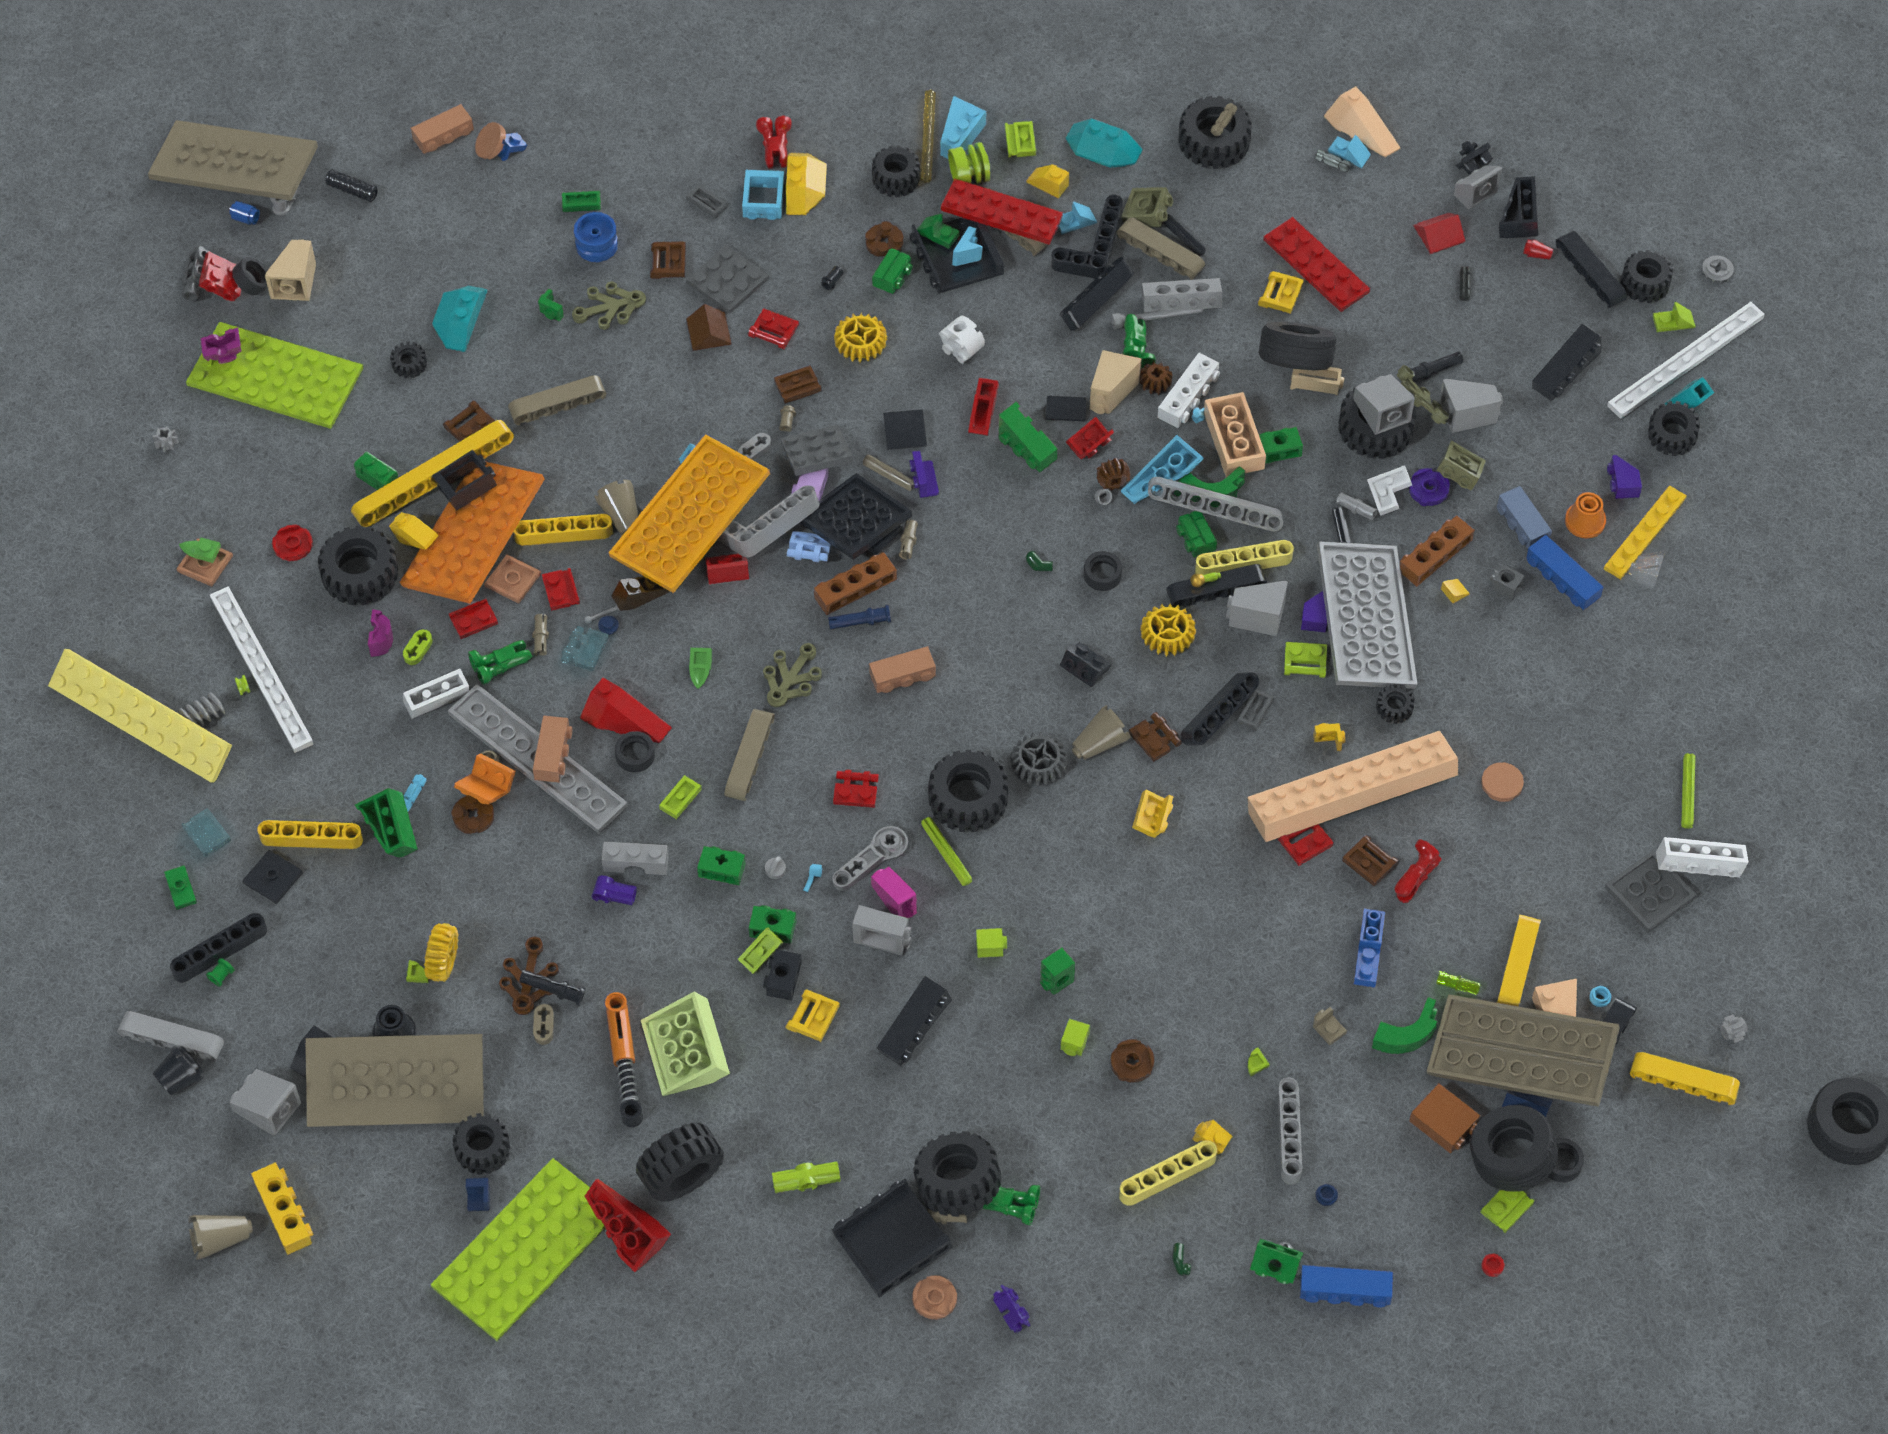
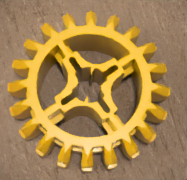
M853 313L852 318L846 316L845 321H840L839 326H836L834 340L836 348H838L840 354L844 353L845 359L850 356L852 362L855 358H858L859 362H861L862 358L869 361L870 356L876 359L877 354L882 353V349L886 347L887 335L882 321H878L876 317L871 318L870 314L863 316L862 313L859 316H855Z
M1161 604L1160 609L1154 606L1152 612L1148 611L1146 617L1142 619L1141 637L1144 639L1145 646L1150 645L1151 651L1157 648L1158 655L1161 651H1165L1166 656L1171 651L1174 656L1177 654V650L1183 653L1184 648L1189 649L1190 643L1194 641L1196 635L1195 621L1192 620L1191 614H1187L1186 608L1180 610L1179 605L1173 608L1171 604L1168 607H1164ZM1179 624L1184 628V633L1180 632ZM1153 626H1156L1159 631L1157 635L1152 630Z
M438 923L431 930L424 963V971L428 979L438 982H445L449 979L456 959L459 941L458 930L455 926Z

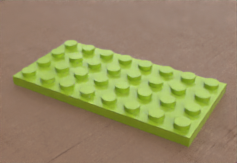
M218 323L213 334L223 336L225 331L238 328L242 351L236 355L237 358L235 360L219 364L218 360L210 359L207 361L203 358V354H201L186 381L187 386L329 429L333 427L363 370V364L226 323Z
M552 1158L430 1284L431 1288L493 1339L498 1341L605 1228L602 1221L597 1219L585 1198V1194L590 1187Z

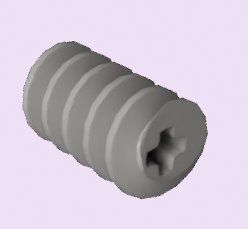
M210 692L207 695L208 699L204 696L200 697L201 704L195 700L193 701V707L187 704L185 706L186 711L180 708L178 709V714L195 724L198 722L204 726V718L211 722L212 714L219 718L218 711L220 710L225 714V710L219 699Z

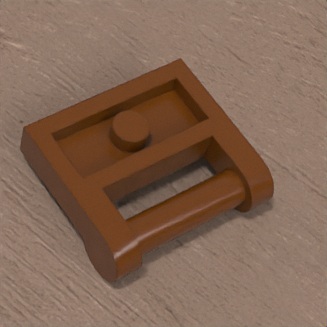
M653 242L651 244L653 260L650 278L685 277L686 242ZM662 251H666L665 268H660V253Z
M473 400L457 416L444 422L443 426L458 441H462L495 420ZM473 412L477 414L459 429L455 427Z
M1365 835L1342 858L1346 865L1374 887L1399 864L1397 858L1389 856L1374 844L1372 838L1368 835ZM1367 848L1368 850H1370L1373 854H1375L1386 864L1383 865L1382 863H1380L1377 859H1375L1364 849Z

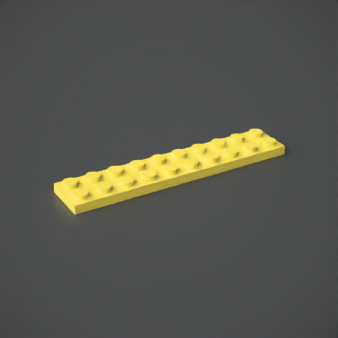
M64 649L49 682V687L209 782L213 783L217 780L232 747L231 744L75 652Z

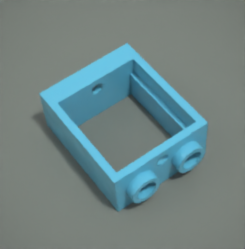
M746 170L742 204L743 217L749 219L767 218L769 220L782 218L785 183L784 171ZM750 187L778 188L776 204L749 203Z

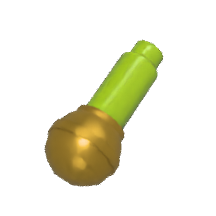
M1220 572L1205 575L1196 573L1191 576L1190 581L1192 586L1200 587L1206 582L1221 578Z

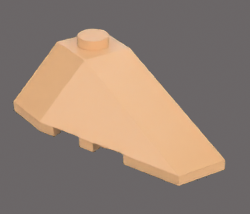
M1357 87L1341 94L1324 115L1336 130L1348 134L1352 139L1355 135L1358 136L1366 147L1384 157L1400 149V146L1369 100Z

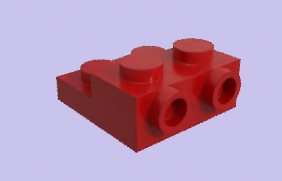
M209 251L205 254L198 286L223 297L225 300L235 301L241 294V289L236 284L232 273L234 266L237 264Z

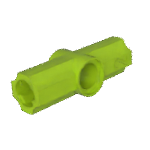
M838 1162L820 1165L803 1163L797 1165L795 1169L772 1173L775 1193L796 1189L803 1192L805 1191L804 1189L808 1188L814 1190L818 1185L841 1182Z

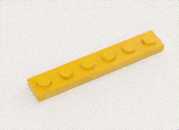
M1669 485L1606 563L1604 570L1621 580L1684 502L1687 495Z

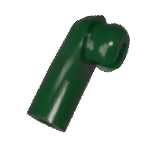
M1035 551L1027 553L1026 562L1034 571H1053V561H1042Z
M1175 1243L1173 1245L1172 1260L1176 1272L1180 1276L1190 1275L1191 1264L1183 1263L1184 1245L1182 1243Z

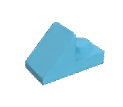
M1356 135L1351 142L1337 136L1328 150L1329 153L1343 160L1350 161L1351 164L1360 168L1364 166L1371 156L1370 152Z
M1072 202V211L1063 214L1058 229L1061 234H1065L1096 224L1097 221L1089 207Z
M969 226L953 251L952 265L958 266L982 259V246L977 244L976 228Z

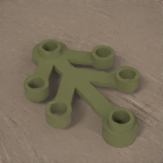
M610 281L606 284V292L610 295H618L623 299H614L599 293L597 287H589L587 289L588 298L605 304L586 309L576 307L572 312L574 322L581 324L587 321L588 316L608 311L605 316L598 319L599 328L606 330L610 327V322L620 307L626 306L624 311H620L617 314L618 323L624 325L629 322V317L634 309L645 304L646 296L639 290L628 292L618 288L616 282Z
M1403 365L1398 370L1397 377L1402 381L1401 384L1414 394V405L1418 408L1422 405L1433 414L1431 418L1437 424H1446L1448 422L1447 419L1450 417L1449 414L1437 401L1433 400L1431 402V393L1423 386L1419 389L1412 380L1415 376L1414 372L1406 365Z
M805 643L800 647V656L790 671H788L785 662V652L782 650L775 651L773 655L774 662L778 665L783 682L778 688L775 680L776 670L773 666H766L763 669V675L770 687V691L767 694V702L773 707H782L788 699L809 696L812 693V687L807 682L820 680L822 678V671L819 667H812L808 673L798 675L806 661L813 660L816 657V648L811 643ZM800 684L798 689L787 691L790 686ZM803 688H808L809 690H808V691H803L802 689H803ZM775 695L781 696L780 698H774Z

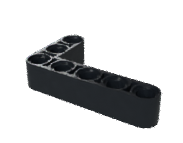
M1112 194L1106 198L1092 252L1063 247L1055 248L1051 253V267L1053 270L1095 279L1108 267L1122 216V197Z

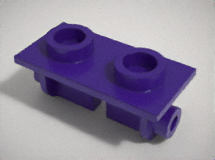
M1001 1285L1003 1291H996L993 1294V1301L1001 1313L1007 1310L1010 1311L1003 1316L1010 1330L1017 1333L1022 1330L1023 1324L1028 1327L1031 1326L1027 1320L1030 1318L1028 1312L1023 1306L1020 1307L1017 1302L1019 1299L1017 1293L1013 1288L1009 1289Z

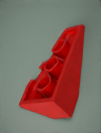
M602 678L590 692L580 719L597 729H606L618 734L638 731L645 733L651 738L652 742L660 743L672 729L670 725L626 691L605 678Z
M599 1179L594 1181L585 1194V1198L595 1216L605 1226L607 1237L611 1238L617 1247L615 1251L618 1256L634 1272L651 1259L671 1236V1233L654 1217Z

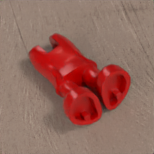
M787 116L776 118L775 137H773V122L770 118L762 117L756 121V128L764 138L765 163L768 169H773V157L780 156L781 168L787 167L788 154L786 146L788 141L786 140V134L792 126V121Z
M1418 839L1415 844V849L1419 853L1418 861L1416 864H1411L1394 888L1398 900L1403 903H1408L1413 898L1422 882L1428 879L1427 875L1442 860L1439 856V851L1422 839Z

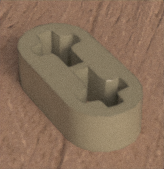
M541 1004L534 1011L533 1035L534 1040L540 1045L550 1043L554 1035V1012L548 1004ZM543 1011H547L548 1014L546 1015V1021H542L541 1014ZM542 1027H545L546 1030L545 1038L540 1036Z

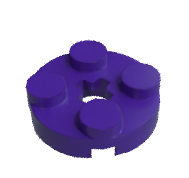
M1424 468L1413 474L1409 493L1421 506H1435L1445 501L1448 497L1450 483L1448 478L1443 477L1440 472L1437 473L1432 471L1431 468ZM1428 484L1429 486L1434 487L1432 490L1426 489V485Z

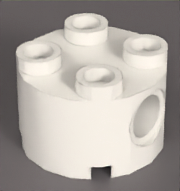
M965 316L956 318L939 332L944 344L942 345L943 351L947 355L953 354L962 364L985 345L983 334L981 331L977 333L974 329L977 327L975 323Z

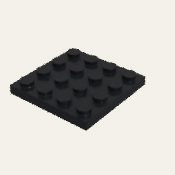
M856 473L819 500V508L800 523L854 560L911 518L912 511Z

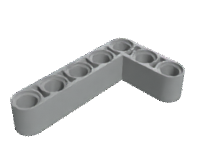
M806 485L799 488L747 527L733 520L717 540L744 557L756 555L819 508L820 505L814 487Z

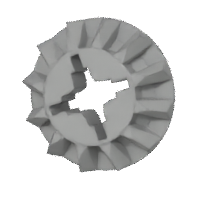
M1717 255L1708 257L1702 266V273H1705L1706 278L1712 279V282L1715 280L1720 283L1723 280L1728 281L1734 271L1730 260ZM1720 265V271L1716 273L1715 269Z

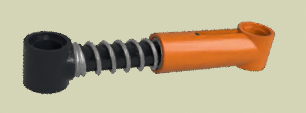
M614 992L605 999L613 1063L617 1067V1072H619L618 1078L620 1079L619 1085L621 1086L619 1091L622 1093L620 1114L625 1126L636 1127L643 1120V1112L638 1101L639 1099L636 1097L637 1090H635L636 1083H634L635 1077L633 1076L634 1070L632 1069L635 1063L628 1005L626 997L622 993ZM614 1005H621L619 1008H612ZM616 1020H621V1026H622V1033H621V1034H618V1028H617V1021H616ZM629 1112H636L633 1116L627 1115Z

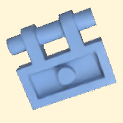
M793 531L789 542V549L787 550V557H794L795 560L810 559L813 562L828 561V554L832 545L815 533Z

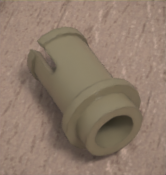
M786 405L780 411L782 416L779 429L790 432L796 411L794 407Z

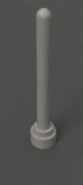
M1204 309L1155 311L1135 314L1137 319L1148 321L1200 313ZM1111 314L1114 330L1121 329L1124 326L1126 317L1124 314Z

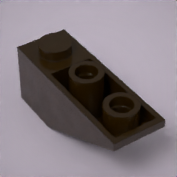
M642 576L619 580L611 597L619 610L625 611L640 607L670 591Z

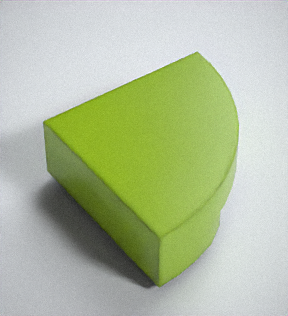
M409 960L406 981L428 983L424 968L418 962Z
M1258 1047L1252 1051L1248 1059L1247 1068L1250 1076L1268 1068L1270 1065Z

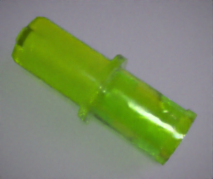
M1442 971L1439 972L1437 985L1453 988L1456 992L1459 989L1478 994L1481 987L1479 982L1461 978V975H1451Z

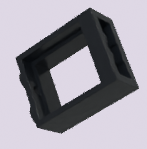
M473 450L432 475L437 487L456 511L497 486L494 480L496 474L490 466L486 467L487 463L481 455L477 456ZM476 468L482 474L481 477L457 492L450 486Z

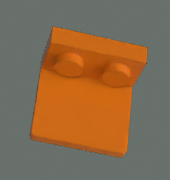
M480 753L476 756L472 773L456 782L454 788L460 790L464 795H470L478 799L482 804H491L510 792L516 771Z

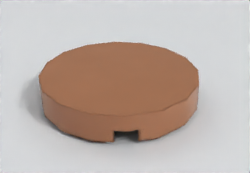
M491 122L480 131L475 145L476 153L479 157L490 160L500 153L504 145L502 141L506 139L505 129L502 125Z
M1503 762L1490 765L1484 771L1481 783L1482 789L1491 799L1507 802L1520 795L1524 780L1519 769Z
M932 1275L916 1284L913 1290L912 1302L916 1311L921 1316L938 1320L953 1312L957 1304V1292L948 1279Z

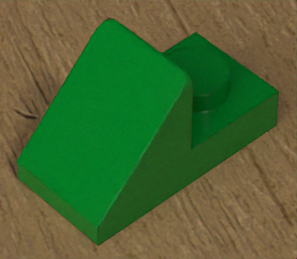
M943 214L926 217L917 229L920 235L948 249L959 237L958 230L943 223Z

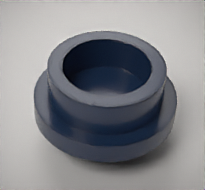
M604 616L599 620L598 628L601 633L610 635L618 630L619 623L613 616Z
M1330 1184L1321 1185L1316 1190V1200L1323 1206H1331L1337 1201L1338 1192Z

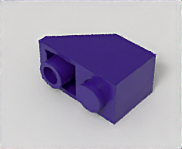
M1612 455L1611 462L1607 464V473L1612 476L1610 490L1615 493V499L1639 498L1642 489L1639 470L1617 455Z
M1323 591L1304 603L1301 630L1326 632L1328 623Z

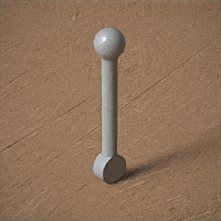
M616 605L594 616H587L584 621L586 624H590L592 620L619 610Z

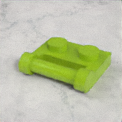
M1286 642L1284 675H1319V678H1325L1327 644ZM1291 663L1314 664V665H1320V666H1319V667L1292 666Z

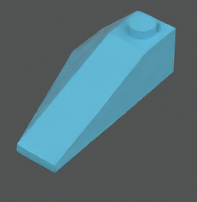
M1176 435L1120 492L1135 504L1149 496L1148 482L1150 479L1162 477L1176 481L1190 473L1204 458ZM1154 485L1152 487L1153 491H1158L1162 489L1160 485Z

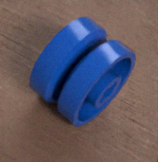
M601 212L587 213L574 224L576 250L583 259L590 262H602L615 254L618 248L617 230L614 220L609 215Z

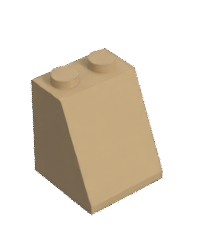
M291 240L266 272L265 278L271 299L310 300L316 267L311 241Z
M1102 350L1091 386L1090 410L1098 414L1111 413L1139 384L1141 358Z

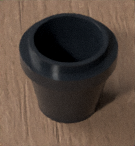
M387 1005L378 1011L372 1033L373 1037L416 1036L417 1029L414 1020L402 1008L396 1005Z
M174 1045L170 1049L171 1052L153 1072L155 1078L170 1095L203 1079L201 1075L204 1073L203 1069L182 1045L180 1047Z

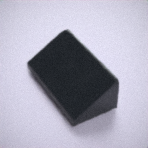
M1047 396L1046 420L1085 422V397Z

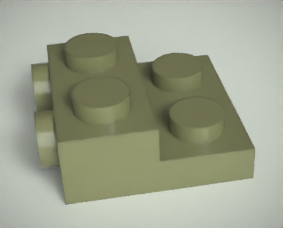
M1166 187L1132 188L1121 219L1125 223L1131 217L1148 227H1161L1162 222L1167 220V209L1173 205V197Z
M1451 440L1438 465L1437 471L1443 477L1457 482L1462 488L1472 490L1480 478L1486 460Z

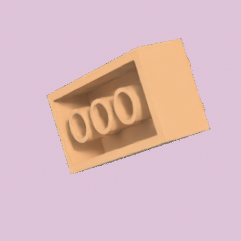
M1244 392L1205 400L1204 415L1225 476L1228 477L1239 466L1245 470V473L1264 470L1266 454Z

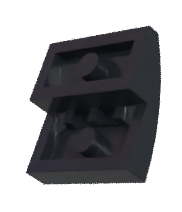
M923 409L883 413L887 450L927 447Z

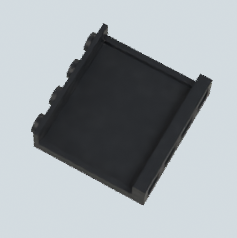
M965 218L945 222L944 224L959 231V237L949 249L920 235L915 224L912 225V233L909 234L911 243L913 245L916 244L917 256L919 259H923V269L926 274L929 273L931 287L936 288L938 294L1004 275L1003 260L985 224ZM969 226L976 228L977 244L982 246V259L958 266L952 265L953 251Z
M906 1179L893 1183L888 1191L874 1196L869 1204L858 1207L853 1212V1215L846 1220L841 1219L832 1229L835 1238L878 1298L953 1248L949 1237L936 1224L911 1190Z

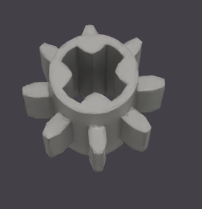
M168 426L157 429L156 435L152 436L156 449L161 448L163 452L170 449L174 450V444L179 443L176 431H171Z
M1733 1014L1725 1017L1722 1022L1723 1024L1720 1025L1723 1037L1726 1040L1733 1039L1734 1043L1743 1040V1036L1748 1031L1742 1017L1738 1018V1016L1735 1017Z

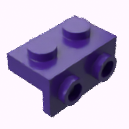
M920 451L912 452V460H909L910 471L914 472L915 475L913 477L914 488H918L919 497L939 495L933 462L931 460L922 461Z

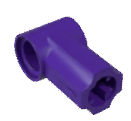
M601 875L597 877L591 897L595 901L602 900L605 903L613 901L633 905L637 887L618 883L611 877Z

